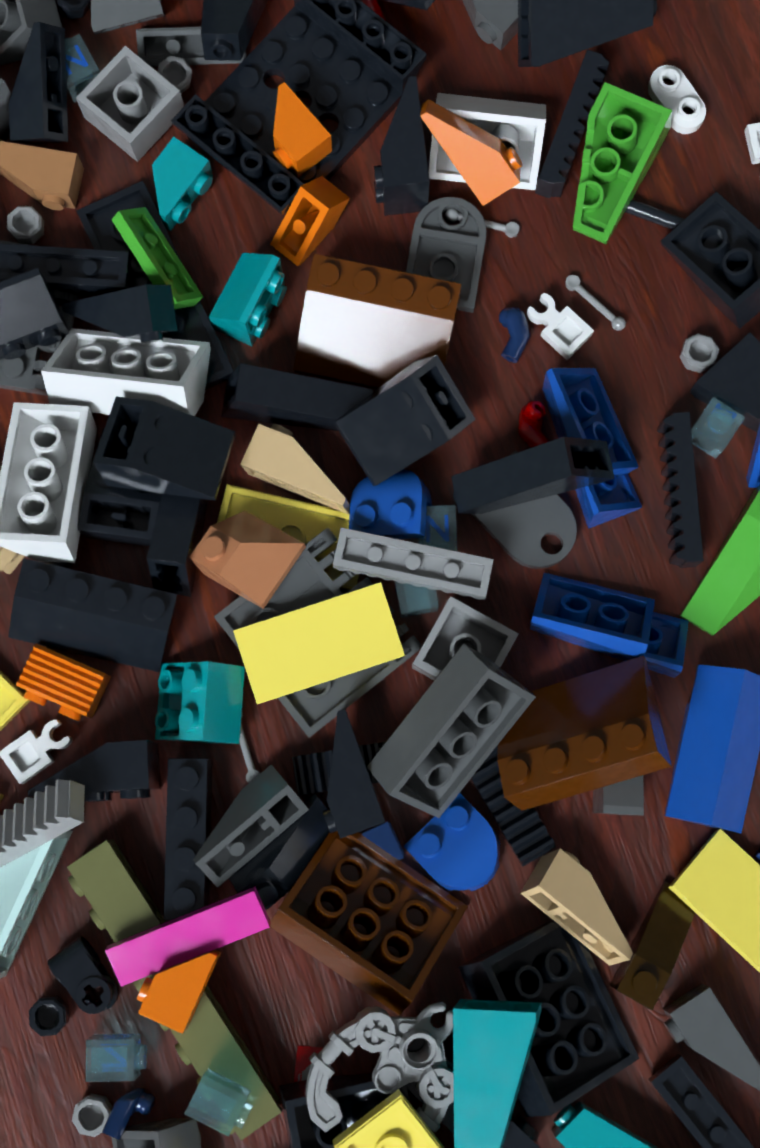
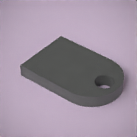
M456 197L439 198L427 204L420 211L414 223L406 273L462 284L458 310L474 313L486 241V224L479 210L470 202ZM450 208L457 209L463 215V220L457 225H448L442 218L444 212Z
M557 494L483 514H471L514 561L532 569H544L558 564L568 555L576 540L577 525L571 509ZM546 535L558 537L562 545L561 551L557 554L546 553L541 547V539Z

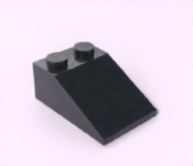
M410 76L408 78L380 150V165L374 166L376 204L383 203L384 216L420 212L428 204L430 181L423 124L420 117L421 108L417 76Z
M716 191L660 242L709 300L731 322L741 329L760 312V230Z
M372 1073L332 1076L328 1079L326 1090L337 1099L343 1117L337 1125L325 1133L310 1119L305 1094L307 1080L280 1085L289 1148H334L332 1141L334 1138L391 1094H383L377 1090L372 1080ZM406 1084L403 1087L399 1088V1090L409 1101Z

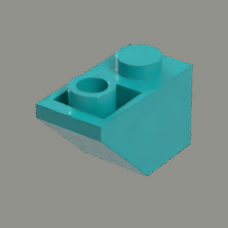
M174 136L152 164L159 214L165 228L169 231L177 223L181 224L185 221L191 211L193 201L198 195H204L213 181L210 161Z

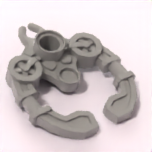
M444 1002L427 1006L417 1017L389 1016L386 1010L378 1006L366 1007L357 1014L355 1019L344 1024L337 1031L333 1030L328 1036L330 1041L318 1054L314 1052L309 1057L312 1064L307 1076L305 1094L310 1119L325 1133L341 1121L343 1116L339 1103L326 1090L328 1079L335 1073L331 1064L342 1052L350 1056L354 1051L353 1048L360 1045L362 1049L371 1053L380 1052L379 1059L372 1072V1080L379 1092L392 1094L404 1085L416 1082V1089L424 1101L422 1107L419 1106L416 1112L431 1131L437 1132L441 1127L439 1124L445 1116L449 1104L454 1102V1074L446 1064L443 1046L444 1040L453 1029V1011H447L443 1027L435 1028L430 1022L431 1016L434 1013L444 1012L446 1009ZM416 1038L425 1039V1044L419 1051H407L408 1045L412 1040Z

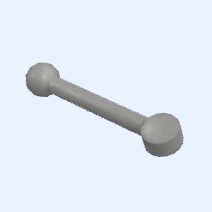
M450 208L445 213V217L449 222L463 220V215L457 209ZM484 219L487 228L503 231L510 238L516 237L519 233L520 227L515 222L501 224Z
M569 275L566 278V288L570 291L576 290L612 322L614 330L621 331L625 328V319L621 316L616 317L582 287L578 276Z
M241 723L239 743L248 770L246 780L250 783L261 773L255 770Z

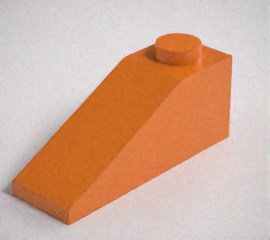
M429 99L422 103L420 117L482 206L520 183V168L523 165L517 152L512 147L507 149L498 137Z

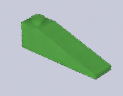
M604 83L588 115L587 133L573 221L574 231L607 244L671 128V109L609 83Z
M760 486L752 493L680 614V617L688 620L711 636L716 634L760 596Z

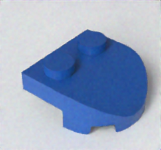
M402 469L376 486H373L369 478L366 477L357 484L351 495L349 529L394 539L425 538L427 506H432L430 491L423 481L414 472Z
M461 793L457 795L440 818L434 816L403 846L439 885L450 891H474L483 887L494 877L500 865V840L487 820Z

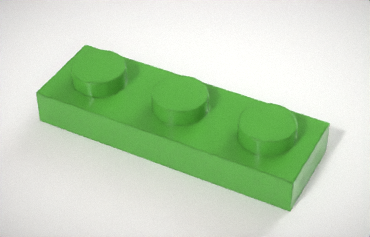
M147 208L119 210L112 221L152 284L171 285L174 310L196 306L203 298V295Z

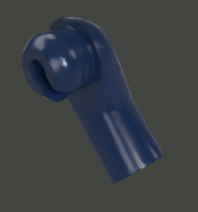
M505 307L499 314V322L502 323L503 327H507L510 338L501 356L509 362L518 363L531 337V332L525 313L518 307Z
M135 1088L117 1099L102 1133L121 1140L131 1115L136 1111L143 1115L150 1114L155 1103V1096L151 1093H146L145 1088Z

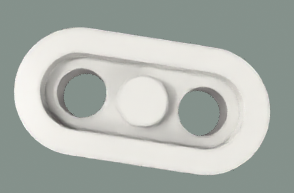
M672 65L658 67L652 73L648 84L650 97L654 103L672 110L671 127L673 130L681 134H690L697 131L706 116L704 102L679 68ZM663 79H670L674 84L667 85L663 82ZM689 107L694 113L687 114L682 108Z

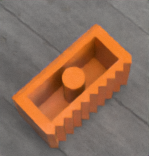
M36 643L16 686L26 690L24 698L42 706H45L47 700L61 705L58 713L80 721L82 715L93 718L111 676Z

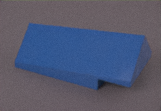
M551 368L546 371L542 391L558 438L573 437L607 441L615 479L575 489L588 529L642 508L628 473L637 469L639 465L596 368Z
M544 573L530 630L623 661L644 656L649 670L675 678L682 672L689 621L653 612L655 599Z
M697 665L691 699L686 705L664 816L739 834L742 833L760 751V675L746 669Z

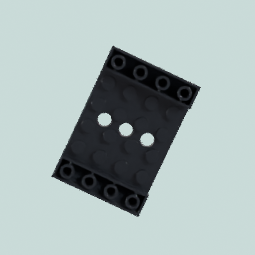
M294 0L295 6L206 101H203L195 94L171 120L175 127L281 215L287 213L300 186L321 176L328 181L398 106L408 78L418 74L427 58V54L360 0ZM273 75L282 77L298 98L304 97L311 101L308 109L320 123L323 120L331 119L338 124V128L330 133L332 152L299 178L290 168L287 170L278 163L273 155L275 151L273 130L278 88L272 89L265 85L266 79Z

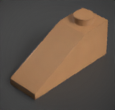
M0 141V175L36 201L42 203L46 208L52 210H63L64 207L76 209L84 167L77 153Z

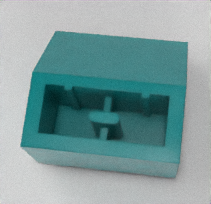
M242 253L209 315L213 329L251 347L257 337L260 339L264 337L270 324L268 316L274 305L280 306L287 291V286H284L285 274L282 271L279 257L270 254Z
M210 661L161 663V673L158 679V709L155 717V740L239 744L245 666Z

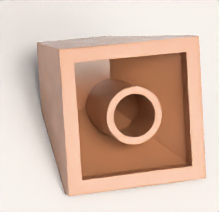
M243 511L210 526L189 558L205 576L264 609L306 548V545L256 516Z

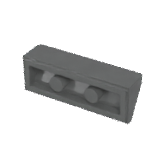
M201 26L136 29L138 56L150 66H159V63L169 56L184 58L188 65L237 64L246 58L245 51L241 61L205 60Z

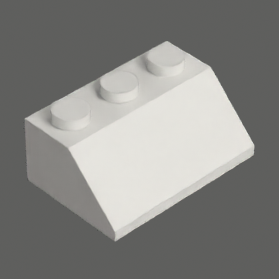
M437 93L436 104L498 137L507 149L512 147L517 152L523 166L520 168V183L512 188L536 190L546 123L545 104ZM432 134L428 171L429 179L466 183Z

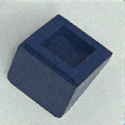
M387 821L362 833L364 837L396 859L401 860L404 858V851L390 822L388 823Z

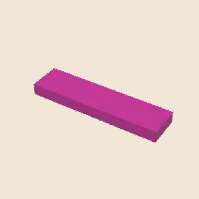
M253 887L110 944L106 947L105 952L122 987L270 928L271 921L256 887Z

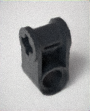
M79 935L47 961L54 976L67 989L83 1012L97 1014L111 1008L116 1003L118 986L101 963L94 948L83 936ZM101 986L104 990L100 996L101 1000L93 1002L90 998L94 993L93 988Z

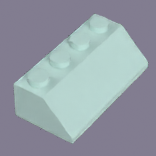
M72 830L0 867V979L7 976L69 841Z

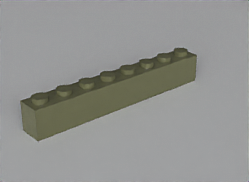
M114 839L104 841L67 866L71 873V876L68 877L71 887L79 897L85 895L92 906V909L89 910L92 920L100 930L106 928L114 941L111 944L167 922ZM154 973V974L149 975V976H147V977L153 979L154 976H155V974H157V973ZM147 977L133 982L138 992ZM208 985L204 990L188 1029L183 1034L158 1023L164 1031L170 1029L178 1041L175 1049L179 1057L187 1066L192 1063L200 1076L197 1079L200 1090L208 1100L214 1098L222 1110L218 1114L229 1134L232 1135L236 1132L242 1141L282 1112V1100Z

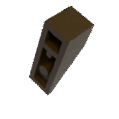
M666 881L663 882L630 945L633 952L631 959L621 962L610 983V986L650 1010H653L671 976L695 912L668 888L670 883Z

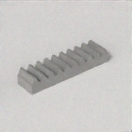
M341 528L333 568L339 571H350L354 574H365L373 578L379 577L387 581L394 580L401 584L408 583L415 587L441 590L444 593H456L463 597L470 596L480 600L486 598L494 559Z
M58 779L55 786H45V792L36 791L34 798H24V804L15 803L13 810H3V815H0V867L84 823L85 785L72 780Z

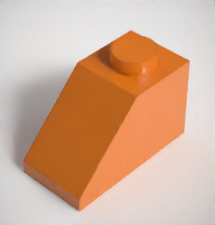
M285 82L278 86L273 130L275 146L273 155L278 163L287 170L290 168L299 178L332 152L331 134Z
M323 176L300 186L270 245L296 266H300L335 227L350 197Z
M212 950L159 971L153 979L147 977L137 996V1000L142 1002L138 1014L183 1034L190 1025L221 952Z

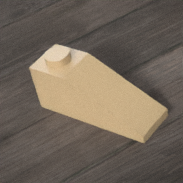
M258 424L240 463L248 475L349 515L350 504L292 437L293 433L277 424H272L271 428Z
M561 848L541 856L520 894L609 966L630 960L633 952L591 873L580 865L576 856L570 852L563 851Z

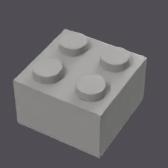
M126 46L76 97L84 118L137 162L173 125L171 120L184 107L180 90Z
M450 596L415 658L412 669L435 681L463 644L501 667L519 634Z

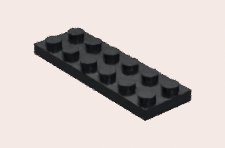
M143 181L76 210L94 250L129 252L131 256L129 288L153 284L112 221L119 210L146 207L181 261ZM201 301L196 306L176 309L175 317L178 331L164 333L163 338L210 342L211 351L205 390L228 380L234 371Z

